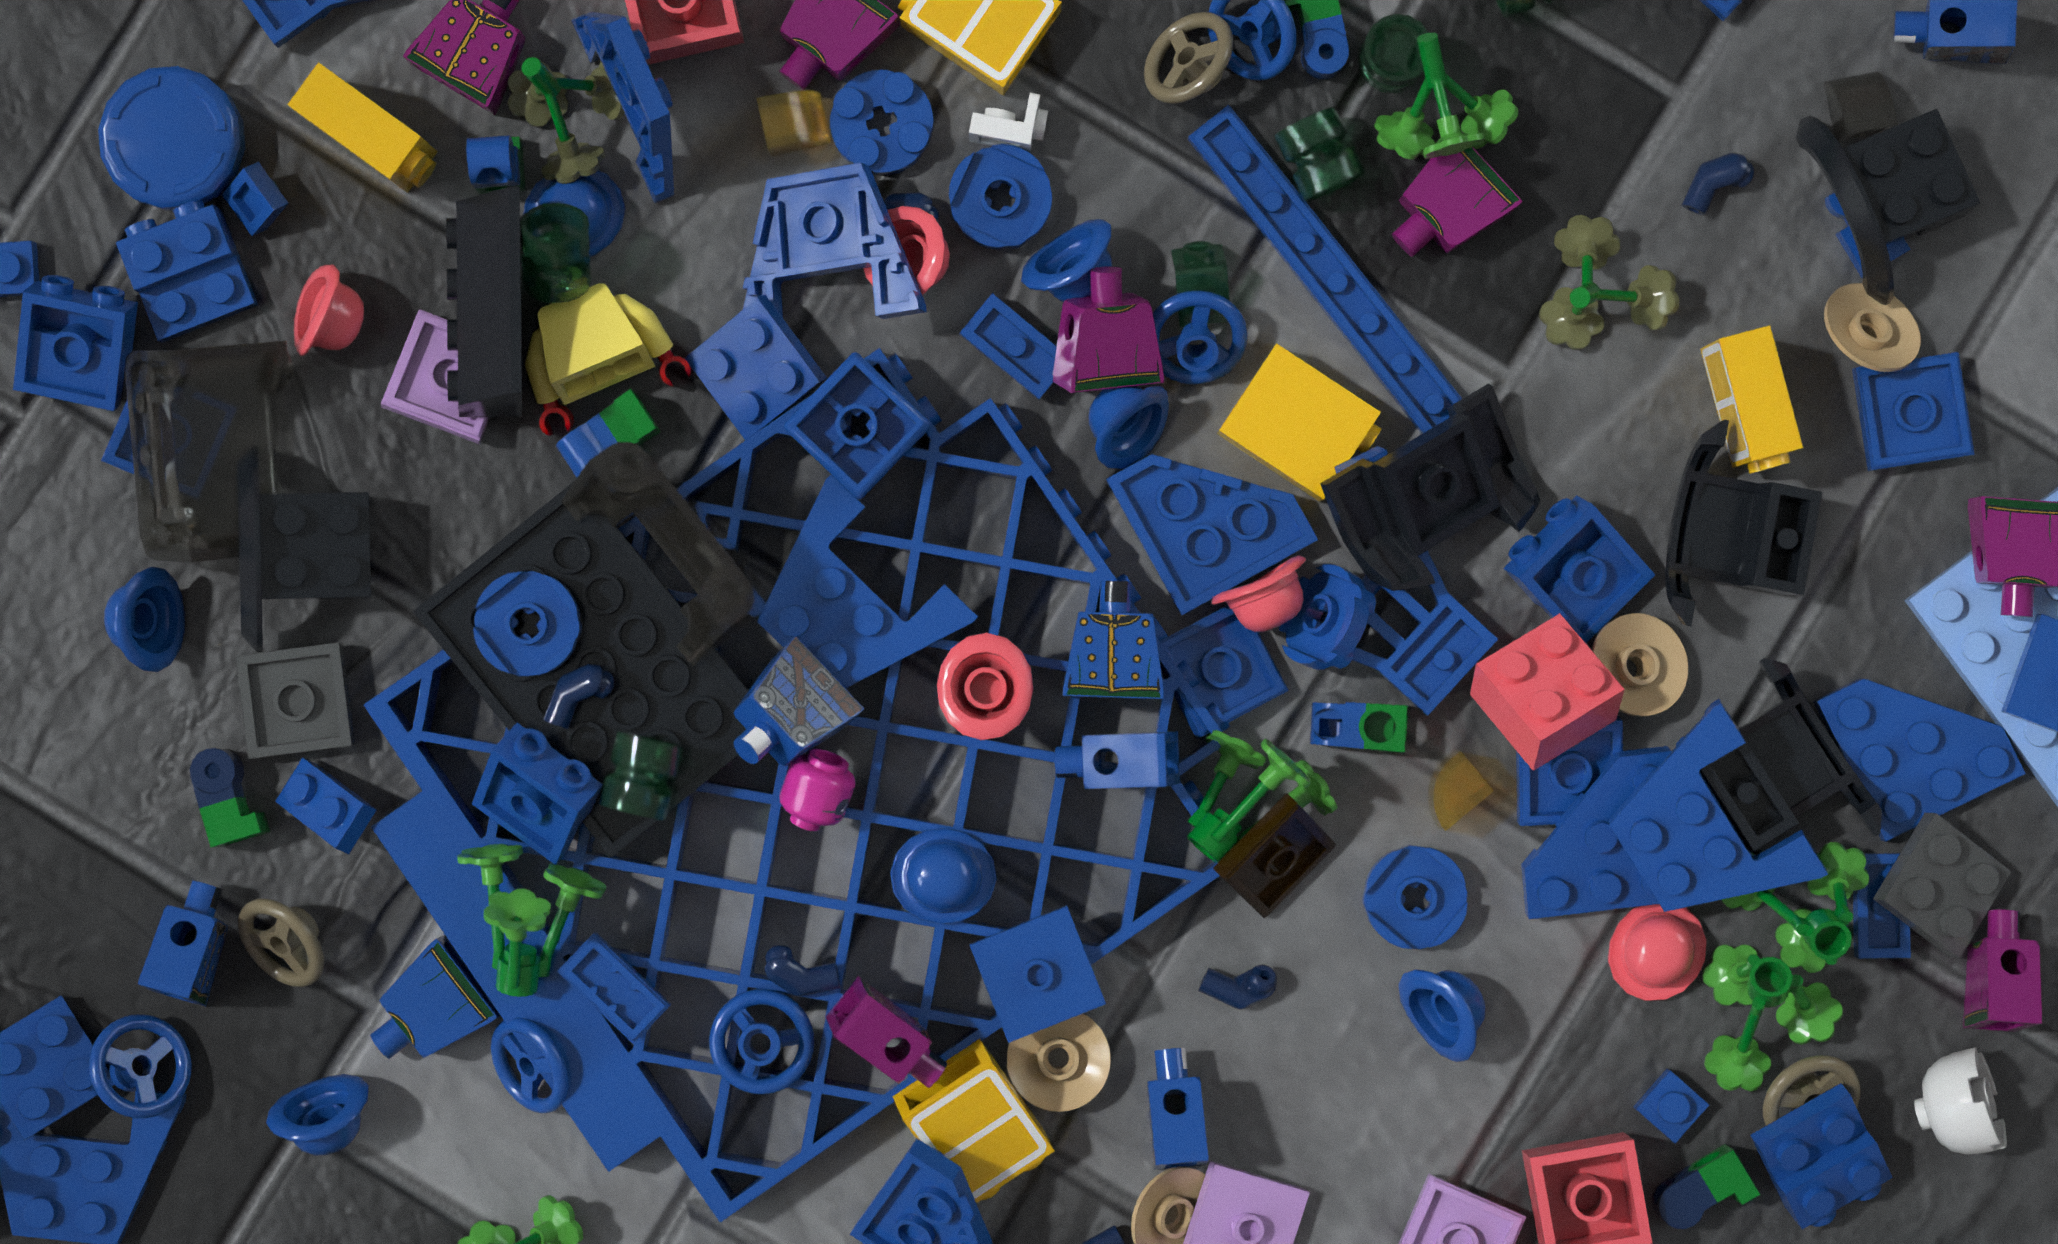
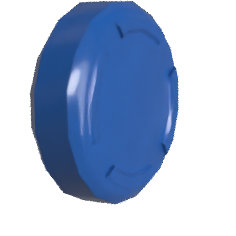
M179 66L149 68L124 81L107 101L98 128L100 157L113 182L136 201L165 211H173L175 208L192 201H203L205 204L220 196L237 176L246 149L243 119L231 96L204 74Z

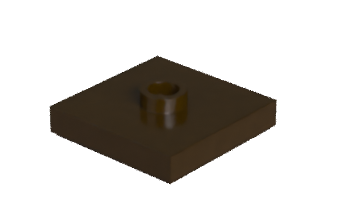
M1286 793L1213 869L1265 918L1335 848L1336 844L1304 809Z

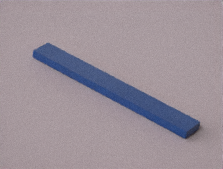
M1227 105L1189 135L1188 141L1419 432L1423 434L1450 418L1447 408L1462 399L1461 396L1233 109Z

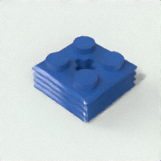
M856 352L852 353L784 424V429L857 499H862L930 428L929 421ZM865 413L871 418L866 424L870 433L864 439L859 435H855L851 439L844 435L849 429L844 420L850 414L860 418Z

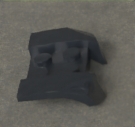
M1489 383L1448 407L1447 410L1450 418L1374 463L1362 458L1320 483L1344 544L1371 581L1392 591L1435 584L1433 575L1418 557L1419 555L1488 513L1520 532L1541 502L1538 491L1517 450L1495 390Z

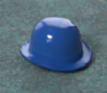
M599 170L590 176H580L576 181L567 184H560L556 179L546 180L542 178L534 185L525 200L522 221L527 239L540 254L556 261L578 262L597 255L614 241L623 225L625 204L621 189L608 174Z
M1104 219L1088 220L1059 235L1030 257L1023 267L1021 282L1029 289L1048 290L1061 302L1069 298L1090 297V270L1095 267L1113 266L1111 255L1107 250L1111 240V224Z
M1139 386L1103 389L1094 399L1089 409V426L1094 437L1097 439L1095 451L1098 460L1107 468L1125 469L1146 457L1153 450L1163 433L1168 417L1169 402L1167 391L1164 388L1152 386L1143 390Z
M149 567L136 573L126 585L116 589L107 601L104 610V626L111 642L122 650L127 660L143 671L159 672L170 666L181 649L185 632V610L179 586L175 578L166 569Z
M949 828L925 830L909 838L895 854L890 871L893 893L903 908L920 920L937 924L962 922L978 914L991 899L997 881L994 860L985 846L966 832Z
M1416 969L1403 973L1398 986L1400 1002L1420 1035L1441 1056L1455 1062L1469 1060L1476 1048L1477 1031L1485 1019V1001L1477 985L1463 973L1452 970L1433 973Z
M348 1074L328 1076L312 1081L280 1097L268 1111L266 1124L274 1135L293 1141L303 1152L316 1156L336 1153L352 1143L360 1130V1112L368 1101L369 1085L362 1077Z

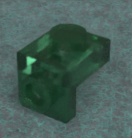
M1194 241L1185 244L1183 248L1171 250L1176 295L1187 291L1199 290L1216 293L1230 301L1227 263L1221 244ZM1194 306L1177 311L1180 327L1191 323ZM1210 309L1207 324L1228 322L1222 314Z

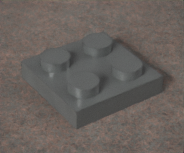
M338 642L236 656L248 759L355 745L343 643Z
M1925 812L1873 900L1945 955L1960 958L2011 871L1937 813Z

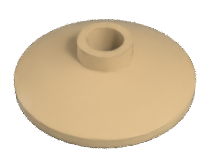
M1852 283L1835 290L1827 300L1824 309L1827 331L1836 346L1854 362L1871 370L1894 372L1907 367L1918 355L1921 346L1919 327L1911 312L1895 296L1890 304L1883 305L1866 293L1863 283Z
M1631 613L1610 621L1598 633L1593 643L1592 651L1625 689L1619 711L1638 717L1652 716L1667 710L1680 698L1688 679V658L1680 638L1668 624L1648 614ZM1627 660L1633 661L1637 667L1635 677L1627 669Z
M1084 1013L1010 1042L1007 1049V1069L1013 1086L1030 1104L1047 1111H1070L1087 1104L1101 1091L1110 1071L1111 1054L1106 1036L1098 1024ZM1062 1048L1068 1053L1069 1059L1064 1066L1056 1067L1049 1062L1048 1056L1053 1049Z
M1178 1166L1167 1169L1154 1177L1143 1189L1134 1207L1131 1221L1133 1243L1183 1244L1205 1174L1195 1168Z

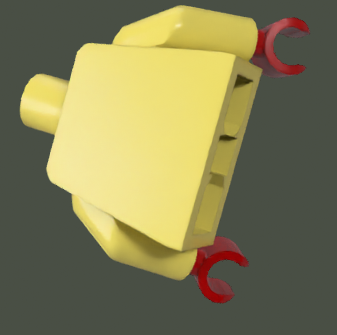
M579 273L564 274L553 282L552 286L558 301L544 306L538 311L539 328L532 333L525 359L526 372L537 404H543L545 410L539 420L543 433L548 436L553 435L552 427L549 424L551 413H558L563 416L567 431H570L573 427L574 416L567 407L559 405L557 399L560 398L563 404L567 405L655 367L652 358L657 357L661 363L659 375L665 384L674 387L665 374L666 366L673 361L680 362L684 367V371L690 377L691 368L689 363L682 357L674 356L671 351L673 343L656 314L650 308L627 294L613 296L605 283H598L586 289L583 278Z

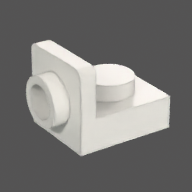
M1029 94L1024 122L1015 121V113L998 108H985L984 114L973 112L969 129V142L990 146L1009 144L1020 147L1030 153L1033 139L1043 141L1048 110L1039 109L1040 94Z

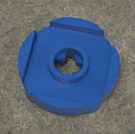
M889 70L867 71L852 78L835 95L830 114V130L839 153L849 163L861 162L868 165L874 175L897 174L913 166L928 147L934 129L932 108L922 88L914 83L908 75ZM883 109L886 115L894 114L896 116L897 122L889 126V135L880 136L877 129H868L867 122L874 119L873 112L875 110Z
M998 144L992 145L989 148H983L976 153L973 152L958 165L949 186L952 218L968 239L985 248L1001 250L1007 248L1015 249L1023 246L1042 230L1051 212L1052 192L1050 181L1044 168L1035 156L1017 146ZM1002 183L1007 184L1011 187L1009 195L1016 200L1012 207L1003 206L1000 211H996L991 208L992 200L986 196V192L989 188L998 190Z
M1323 564L1316 567V569L1322 572L1315 574L1311 579L1302 576L1298 580L1303 592L1304 601L1302 608L1297 616L1279 626V630L1286 633L1288 647L1284 645L1282 647L1285 654L1293 661L1316 670H1323L1331 666L1341 669L1346 667L1354 657L1355 647L1364 633L1368 618L1374 612L1376 598L1371 591L1366 590L1363 581L1356 574L1334 564ZM1323 612H1326V619L1322 623L1320 622L1321 615L1323 614Z
M535 571L511 572L497 578L482 592L476 606L475 626L473 628L474 639L480 652L497 669L521 677L544 675L560 667L575 650L577 641L582 633L579 607L569 589L554 577ZM521 610L528 615L537 612L541 618L537 623L539 633L533 638L528 633L518 636L514 631V628L519 624L515 615Z
M1415 845L1403 846L1383 855L1368 873L1362 897L1368 920L1374 930L1389 943L1407 949H1423L1446 942L1462 925L1467 914L1468 904L1465 879L1456 863L1438 850ZM1421 883L1424 884L1428 889L1424 894L1425 899L1429 902L1427 907L1422 910L1415 906L1410 911H1407L1403 906L1406 901V897L1402 893L1407 885L1416 888Z

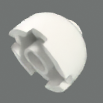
M1977 1047L1954 1052L1940 1058L1929 1067L1922 1082L1923 1098L1914 1100L1916 1115L1922 1130L1932 1128L1940 1144L1950 1151L1966 1155L1987 1153L2007 1148L2004 1118L1993 1121V1119L1997 1118V1108L1993 1096L1997 1095V1090L1982 1052L1978 1053Z

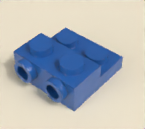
M203 201L188 202L173 210L176 219L158 226L154 219L134 223L125 228L127 238L115 242L133 289L139 292L159 342H166L258 306L223 212L213 204L205 207Z
M58 275L42 277V282L36 281L23 291L13 390L115 411L121 405L126 356L133 350L138 302L125 300V292L116 287L97 286L93 288V292L73 289L74 281L68 277Z
M1576 495L1572 500L1566 498L1558 501L1549 509L1545 517L1548 524L1535 537L1532 535L1524 536L1511 547L1508 554L1511 561L1503 569L1535 604L1543 608L1551 618L1560 613L1581 639L1587 643L1655 574L1592 503Z
M516 723L492 749L472 805L556 865L568 852L578 826L592 811L603 784L592 776L584 763L578 760H568L554 750L541 732L535 729H525L519 723Z
M1842 1083L1750 1135L1784 1207L1802 1230L1810 1225L1821 1227L1829 1224L1835 1218L1837 1209L1855 1199L1866 1201L1874 1198L1881 1191V1184L1893 1178L1877 1142L1867 1131L1850 1093Z

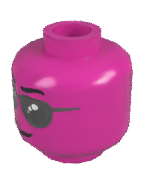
M811 749L808 754L802 755L791 762L779 794V801L782 807L791 814L790 821L794 825L808 831H818L820 826H833L842 821L855 789L854 775L848 770L849 763L844 758L826 750Z

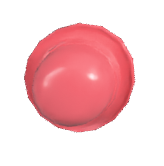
M900 206L889 209L888 213L923 296L943 278L949 267L950 252L947 241L944 239L943 230L935 217L921 208ZM863 268L866 278L873 286L872 268Z
M335 265L320 266L310 275L302 288L294 318V342L300 356H305L311 347L335 351L346 348L356 339L364 320L363 301L355 290L339 281L340 271Z
M1300 555L1292 557L1247 585L1217 594L1213 597L1211 603L1216 605L1226 602L1229 608L1233 610L1239 622L1253 632H1265L1279 627L1297 616L1302 608L1304 601L1303 592L1298 581L1296 569L1306 561V558Z
M990 633L968 636L952 647L941 664L937 681L939 706L947 722L962 735L979 740L1003 737L1016 728L1030 708L1034 690L1031 668L1023 652L1007 638Z
M1660 904L1634 907L1617 924L1609 942L1608 962L1613 979L1627 994L1644 1001L1667 1000L1682 993L1698 977L1706 958L1707 940L1700 920L1688 907L1666 912L1663 911Z

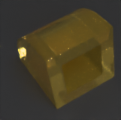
M813 90L793 91L757 98L767 148L771 157L832 143L820 92Z
M1459 750L1451 752L1437 766L1431 777L1428 789V804L1432 818L1439 829L1443 831L1449 829L1493 792V789Z

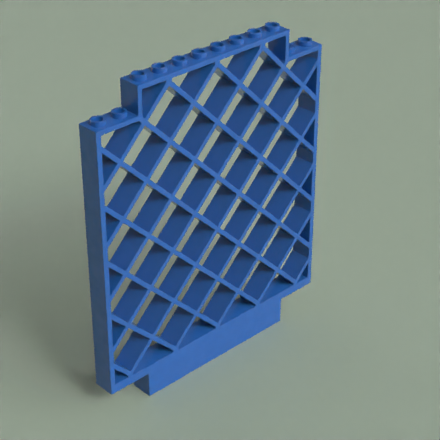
M878 348L864 358L875 370L880 368L891 385L930 423V428L925 433L930 439L929 450L911 447L901 458L926 463L912 540L847 528L836 538L910 552L898 615L903 621H908L911 617L922 554L1000 568L988 632L998 636L1011 570L1090 584L1085 612H1096L1100 581L1130 582L1124 573L1115 578L1104 561L1112 555L1095 530L1086 536L1075 518L1082 514L1066 488L1056 493L1045 476L1053 470L1036 445L1027 450L1016 433L1023 427L1006 402L997 408L993 400L989 398L948 428L938 433L934 426L940 423L942 419L925 395L916 401L905 383L911 380L912 376L897 354L894 353L886 358L882 350ZM809 397L619 527L620 531L629 541L633 539V547L646 560L652 525L675 509L730 519L716 598L668 589L678 602L714 608L708 640L719 653L721 652L728 611L760 616L764 606L730 600L744 522L801 532L805 524L803 520L748 511L746 509L757 452L779 437L794 439L784 429V424ZM852 414L844 420L849 427L844 435L849 439L853 437L852 431L855 417ZM989 416L1022 464L1018 467L941 453V449ZM740 465L732 508L689 500ZM938 465L1016 479L1002 556L924 542ZM1029 479H1033L1096 571L1090 573L1013 559L1026 483ZM1132 584L1131 613H1140L1134 603L1142 598ZM1154 617L1159 660L1170 674L1169 678L1162 679L1164 699L1160 701L1155 732H1167L1174 691L1178 688L1189 701L1210 734L1213 730L1224 732L1231 726L1227 721L1221 723L1220 725L1225 724L1221 727L1217 725L1214 718L1219 717L1226 720L1214 702L1207 707L1201 702L1192 689L1199 685L1200 681L1184 659L1178 665L1174 663L1160 640L1168 637V635ZM941 639L928 647L950 651L959 642ZM444 650L440 651L363 705L422 790V792L371 826L372 830L507 1026L514 1018L528 1019L544 1029L556 1043L566 1063L569 1076V1091L562 1105L608 1172L661 1136L718 1221L722 1222L895 1102L892 1096L917 1080L908 1073L902 1082H895L887 1089L827 1079L834 1036L825 1016L815 1076L803 1074L794 1084L788 1087L812 1092L802 1148L782 1162L721 1152L733 1085L721 1076L708 1152L706 1153L644 1062L721 1075L715 1067L712 1057L649 1046L652 1026L632 1046L630 1041L557 972L571 957L570 955H573L584 943L576 941L584 895L580 896L575 911L569 912L560 940H558L551 959L550 975L548 977H539L537 992L526 997H516L503 994L496 989L497 970L492 968L494 951L491 924H488L483 916L484 909L489 906L487 885L482 884L481 867L473 864H459L457 862V855L462 854L461 851L467 848L484 847L491 844L520 845L523 847V853L542 855L519 838L504 836V827L490 817L485 833L424 744L425 742L485 753H491L492 749L498 744V742L431 730L441 671L454 663ZM1024 654L1028 664L1031 666L1066 672L1068 661ZM903 659L889 666L880 720L857 716L848 724L878 731L864 807L862 809L848 806L844 818L861 821L847 898L770 884L784 810L779 801V794L791 763L786 766L778 763L773 792L707 781L696 790L771 804L757 881L681 868L695 791L677 806L667 865L620 856L611 858L609 854L592 852L595 837L583 822H581L577 848L569 847L568 852L561 859L574 862L573 868L586 873L589 871V866L594 865L664 878L651 953L647 954L612 947L631 966L647 968L646 980L657 991H659L663 971L738 985L736 996L750 991L751 988L768 989L790 994L770 981L767 975L754 973L767 897L845 911L835 961L841 988L801 996L828 1001L826 1016L846 992L843 989L856 913L935 927L921 1003L886 998L909 1016L918 1018V1023L926 1031L929 1020L973 1028L937 1053L944 1061L978 1039L983 1041L1002 1027L996 1013L988 1016L932 1005L945 930L988 937L1010 927L967 919L957 923L937 924L920 920L901 907L859 900L873 823L920 832L949 828L966 832L981 843L1041 853L1029 920L1041 915L1052 855L1130 869L1120 927L1097 943L1082 941L1091 965L1220 875L1213 869L1217 864L1215 862H1212L1202 870L1144 860L1157 787H1145L1132 857L1054 843L1065 778H1057L1056 774L1043 841L964 827L978 749L1054 763L1055 751L989 739L979 740L961 734L891 722ZM420 686L412 727L396 702ZM1069 696L1061 746L1072 745L1080 696ZM505 728L504 736L509 732L507 728ZM889 733L968 747L954 825L875 811ZM1215 740L1206 742L1180 760V775L1221 748L1220 744ZM1105 761L1109 770L1116 769L1118 763ZM1190 780L1183 785L1180 781V784L1170 786L1190 816H1192L1204 799L1194 782ZM505 862L502 865L504 882L499 884L500 892L511 893L516 889H524ZM1142 872L1186 880L1134 917ZM678 881L754 895L741 971L665 957ZM546 921V926L542 930L527 931L526 938L521 942L535 947L537 956H540L551 928ZM504 933L505 946H506V945L510 944V940L506 938L505 933ZM732 1019L726 1052L731 1063L741 1072L745 1063L738 1062V1041L743 1031ZM512 1031L538 1069L533 1059L543 1056V1052L531 1039L523 1034ZM761 1067L757 1078L774 1077L782 1073L783 1070ZM541 1073L553 1091L552 1073ZM824 1094L867 1102L816 1137ZM718 1169L760 1177L734 1194Z

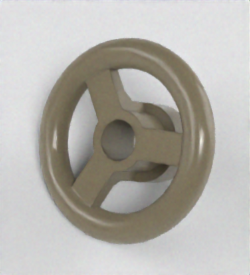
M1198 12L1180 18L1165 29L1151 47L1144 66V80L1150 94L1159 101L1174 104L1192 100L1213 89L1221 80L1232 55L1233 35L1228 23L1217 14ZM1197 28H1209L1216 33L1218 40L1198 46L1196 43L1190 42L1186 33ZM1173 45L1176 51L1173 58L1174 66L1162 83L1159 76L1160 65L1166 52Z
M255 899L245 904L238 917V931L241 941L253 961L265 973L283 984L293 987H306L315 983L324 970V953L318 940L319 929L313 917L299 907L289 908L271 899ZM259 914H266L277 918L276 924L266 930L255 929L254 919ZM264 948L271 949L277 956L282 957L292 970L275 961Z
M1818 1055L1796 1061L1785 1068L1768 1088L1763 1103L1765 1125L1767 1126L1779 1119V1106L1796 1109L1840 1083H1844V1087L1850 1093L1857 1108L1860 1101L1861 1087L1856 1072L1848 1063L1834 1056ZM1817 1071L1829 1072L1828 1074L1819 1076L1816 1074Z

